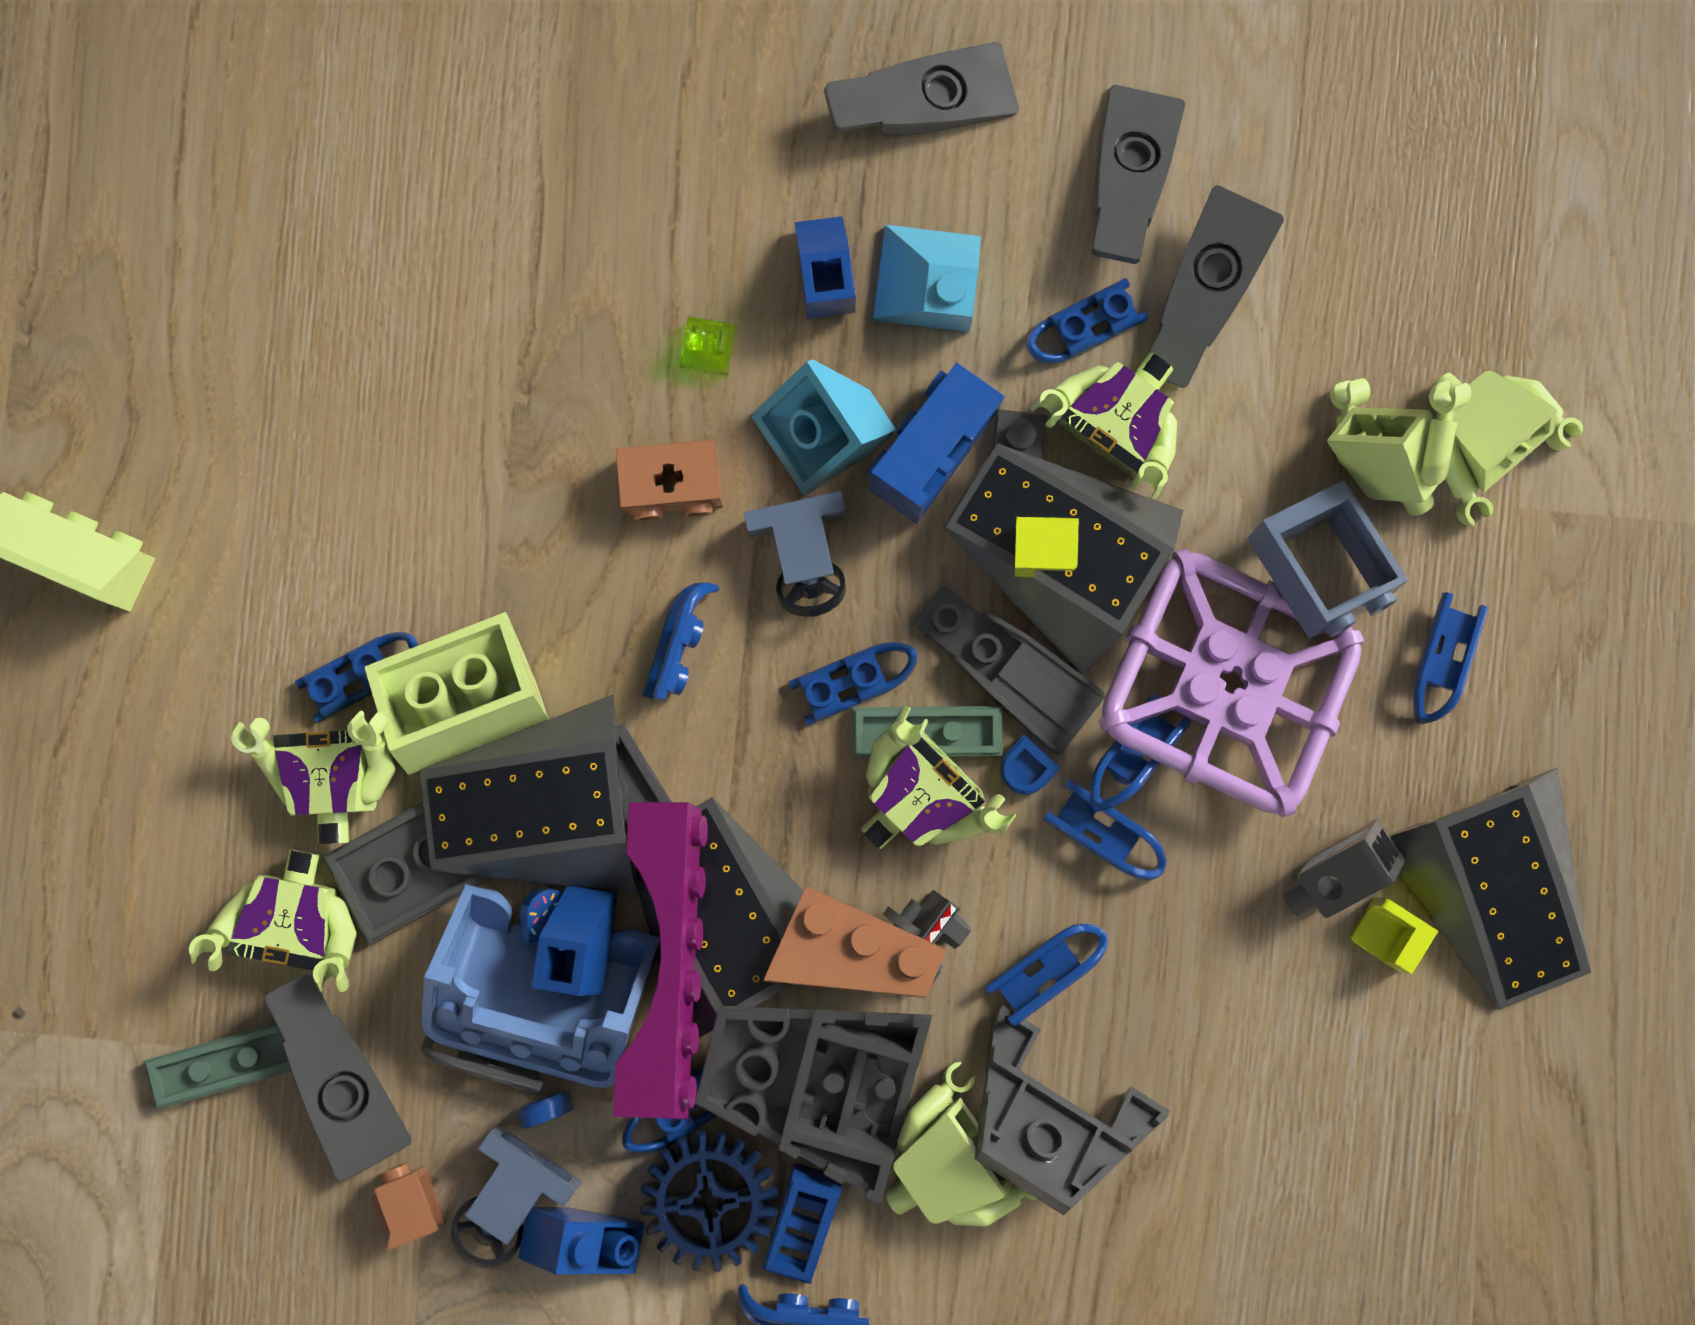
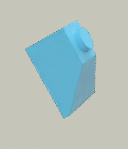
M885 224L873 321L969 333L974 312L981 236Z
M815 360L807 361L750 415L803 496L811 493L868 456L896 431L869 389Z

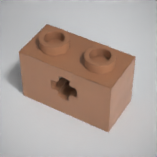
M715 439L616 448L620 506L626 516L633 515L634 521L650 522L663 519V512L683 511L684 517H703L713 514L712 508L723 507L719 456ZM675 473L677 480H683V482L675 484L674 492L666 493L663 485L658 486V484L666 482V474Z

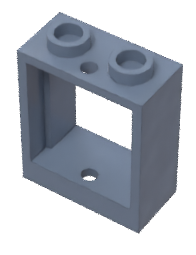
M1344 480L1262 520L1247 538L1309 639L1326 630L1330 637L1343 632L1357 622L1354 616L1365 610L1373 616L1387 609L1397 601L1394 593L1408 581ZM1325 521H1328L1370 587L1369 590L1330 610L1326 609L1285 541Z

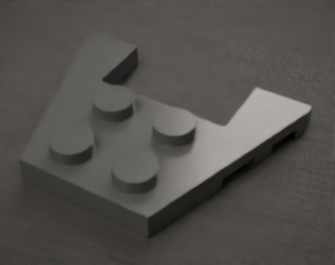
M1002 1005L992 1018L974 1159L1064 1216L1168 1117L1170 1111L1135 1088L1130 1087L1123 1094L1109 1126L1105 1125L1021 1071V1067L1041 1029L1025 1019L1014 1027L1008 1019L1014 1012Z

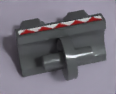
M932 890L922 905L911 899L901 914H898L889 906L882 914L898 928L934 944L940 938L954 949L961 946L971 932L969 925L958 914L960 908L934 890ZM940 965L933 983L940 975L943 965Z

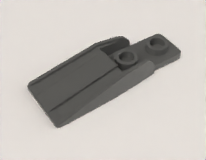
M998 42L925 56L870 72L865 77L829 82L824 88L832 125L838 132L880 125L881 132L886 135H919L1011 117L1019 111L1002 45Z
M1120 85L1111 86L1094 187L1093 213L1095 216H1098L1092 246V253L1095 256L1130 264L1139 263L1146 230L1150 226L1172 161L1185 108L1184 100Z
M1219 185L1211 189L1173 279L1160 319L1162 327L1150 350L1151 353L1158 355L1172 366L1173 371L1166 379V382L1179 388L1188 386L1206 347L1212 345L1254 278L1284 222L1282 214Z
M942 587L937 591L915 620V626L951 654L949 657L979 688L1056 754H1061L1105 698V693L1102 689L1029 635L992 614L983 612L981 615L946 587Z
M304 973L267 992L264 999L284 1038L282 1047L295 1086L337 1180L344 1182L409 1146L412 1141L378 1077L335 1014L332 1015L322 993L319 992L313 976L310 973Z

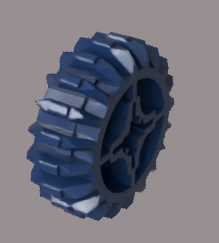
M698 1130L696 1134L697 1147L692 1148L689 1139L685 1135L678 1137L677 1147L681 1154L678 1156L671 1148L665 1146L660 1151V1156L668 1167L651 1163L647 1170L659 1183L645 1182L641 1186V1193L656 1198L655 1201H648L640 1207L642 1215H657L658 1217L646 1226L647 1234L653 1235L662 1230L666 1235L658 1242L657 1249L663 1252L672 1243L675 1244L678 1249L674 1254L673 1262L677 1265L683 1261L686 1252L695 1255L692 1262V1270L694 1271L701 1270L704 1257H711V1267L714 1272L721 1271L723 1265L722 1254L727 1253L730 1262L734 1266L740 1265L742 1255L738 1247L741 1245L747 1252L754 1255L758 1251L759 1245L751 1234L754 1233L760 1237L768 1238L771 1233V1228L761 1221L760 1217L771 1219L777 1216V1207L763 1203V1200L772 1199L778 1195L777 1186H761V1182L772 1176L773 1170L771 1166H764L755 1171L753 1166L761 1158V1151L755 1149L744 1158L740 1153L744 1148L746 1140L741 1136L735 1140L733 1149L724 1147L727 1133L724 1130L718 1131L715 1145H708V1136L705 1130ZM712 1160L724 1162L735 1168L745 1179L748 1187L740 1188L739 1185H727L721 1182L717 1177ZM697 1161V1186L690 1191L681 1192L679 1196L668 1197L669 1185L674 1175L686 1165ZM706 1176L708 1188L711 1189L713 1197L725 1199L724 1203H717L712 1218L713 1224L711 1222V1213L707 1210L706 1204L694 1201L695 1197H702L703 1189L707 1182ZM752 1203L751 1213L743 1226L735 1233L722 1238V1215L728 1210L739 1208L740 1204ZM672 1213H678L679 1216L687 1215L696 1218L702 1225L706 1240L696 1238L685 1232L676 1223Z

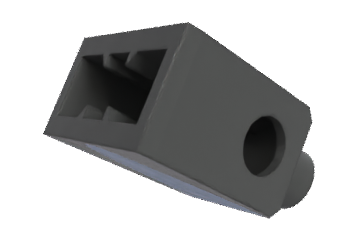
M1377 818L1310 858L1298 873L1299 882L1282 891L1283 898L1291 912L1297 917L1317 907L1320 913L1325 918H1328L1393 884L1406 860Z

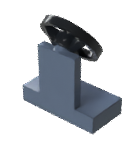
M841 491L744 512L750 539L774 534L782 568V574L776 584V592L779 603L786 611L797 616L813 617L825 614L841 603L846 593L845 577L841 569L831 562L823 526L824 522L845 518V506ZM835 575L840 581V586L824 577ZM795 584L785 598L783 596L784 586ZM823 593L834 595L828 601L815 606H799L794 604L802 597L812 599Z
M501 1125L491 1130L479 1147L480 1151L498 1162L499 1165L480 1194L471 1198L459 1208L451 1225V1240L456 1252L469 1264L482 1268L500 1266L516 1254L522 1241L523 1222L542 1193L564 1207L582 1183L580 1179ZM469 1209L465 1217L471 1221L459 1222L461 1215ZM458 1232L472 1233L474 1239L479 1244L491 1246L496 1259H482L470 1254L461 1244ZM517 1232L514 1247L505 1254L502 1242L508 1245Z

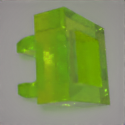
M688 316L679 361L680 368L728 376L737 332L736 324Z

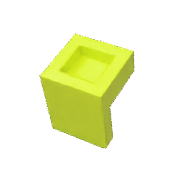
M1017 517L1015 577H1035L1036 570L1074 571L1078 564L1079 518Z
M1373 897L1352 931L1350 940L1398 972L1413 974L1437 935L1438 930L1390 899Z

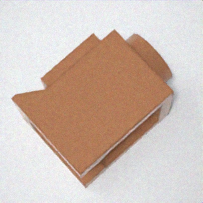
M404 1163L378 1174L381 1184L374 1188L376 1195L371 1200L383 1232L388 1230L390 1232L387 1245L388 1251L439 1230V1226L446 1223L425 1165L410 1171L408 1163Z

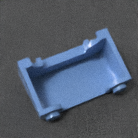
M465 884L424 976L421 1026L424 1033L433 1041L451 1048L592 1087L607 1088L614 1086L615 1064L631 1044L658 954L660 938L637 929L621 930L612 934L603 994L576 996L534 989L531 987L538 942H522L521 925L512 923V907L502 894L492 889H482Z

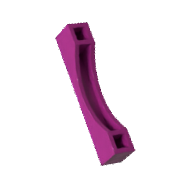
M629 802L626 854L641 873L654 902L660 927L661 962L657 989L648 1015L632 1044L615 1064L613 1117L688 1119V1110L694 1107L696 1101L697 1086L695 1077L690 1076L691 1055L696 1054L699 1044L698 1026L696 1023H692L693 1002H698L701 993V976L699 971L695 970V950H700L703 943V923L700 918H697L698 898L704 896L706 885L705 871L703 867H699L700 847H704L707 842L708 825L706 817L701 816L702 809L689 802Z

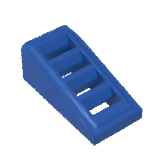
M798 1163L793 1165L763 1262V1270L811 1284L841 1194V1184L824 1175V1171ZM793 1206L820 1214L819 1220L792 1212ZM790 1227L813 1234V1239L810 1240L785 1232L786 1228ZM780 1246L807 1253L806 1261L779 1253Z

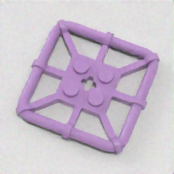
M1186 548L1172 553V559L1168 560L1161 570L1138 624L1131 626L1126 636L1129 644L1105 696L1102 718L1098 720L1102 732H1109L1111 737L1122 745L1183 773V780L1194 785L1198 781L1258 810L1278 814L1281 818L1295 814L1296 807L1301 803L1309 789L1329 737H1334L1339 728L1340 722L1337 717L1360 662L1361 645L1365 642L1360 630L1354 631L1352 627H1349L1333 636L1334 639L1292 654L1283 652L1258 640L1271 608L1297 620L1273 581L1269 580L1266 584L1209 556L1190 552ZM1196 573L1257 601L1244 633L1214 618ZM1178 580L1199 628L1189 652L1159 638L1156 634V630ZM1146 653L1181 669L1170 695L1122 710ZM1341 653L1318 711H1313L1282 696L1293 669ZM1232 671L1240 676L1239 680L1243 682V689L1237 688L1233 693H1228L1225 690L1226 682L1220 678V674H1229ZM1175 711L1205 726L1193 754L1190 755L1130 725ZM1274 714L1310 730L1288 786L1283 782L1265 739ZM1219 732L1248 746L1266 790L1207 763Z

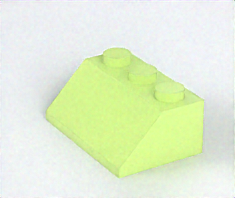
M27 491L24 492L21 499L5 492L0 494V558L94 599L131 612L155 561L154 557L140 551L144 542L117 530L114 531L111 538L95 532L99 524L98 522L71 510L66 519L50 512L54 503Z
M506 612L364 667L377 712L386 715L388 719V725L383 732L389 752L408 775L549 720L536 680Z

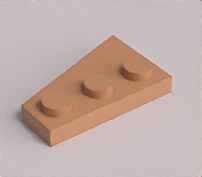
M806 886L763 982L926 998L947 949Z

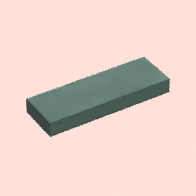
M1002 706L910 707L911 710L906 720L912 725H919L924 719H927L928 724L924 732L948 757L1003 756ZM853 707V758H870L874 742L894 724L902 707Z
M269 1024L144 1060L155 1109H162L290 1072L282 1047L284 1038L277 1024Z

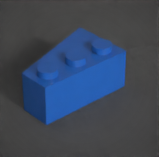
M957 362L948 374L942 370L938 372L925 391V395L929 397L918 412L913 409L909 412L896 432L899 437L888 451L883 449L868 470V474L871 475L869 491L916 524L921 520L998 413L1005 398L1003 394Z

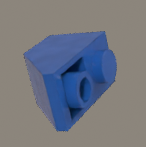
M843 216L794 222L807 319L855 313L856 294Z
M574 886L566 887L539 936L531 988L576 996L603 994L617 893Z
M533 1207L525 1220L518 1259L555 1275L635 1274L645 1223L635 1219L569 1207Z

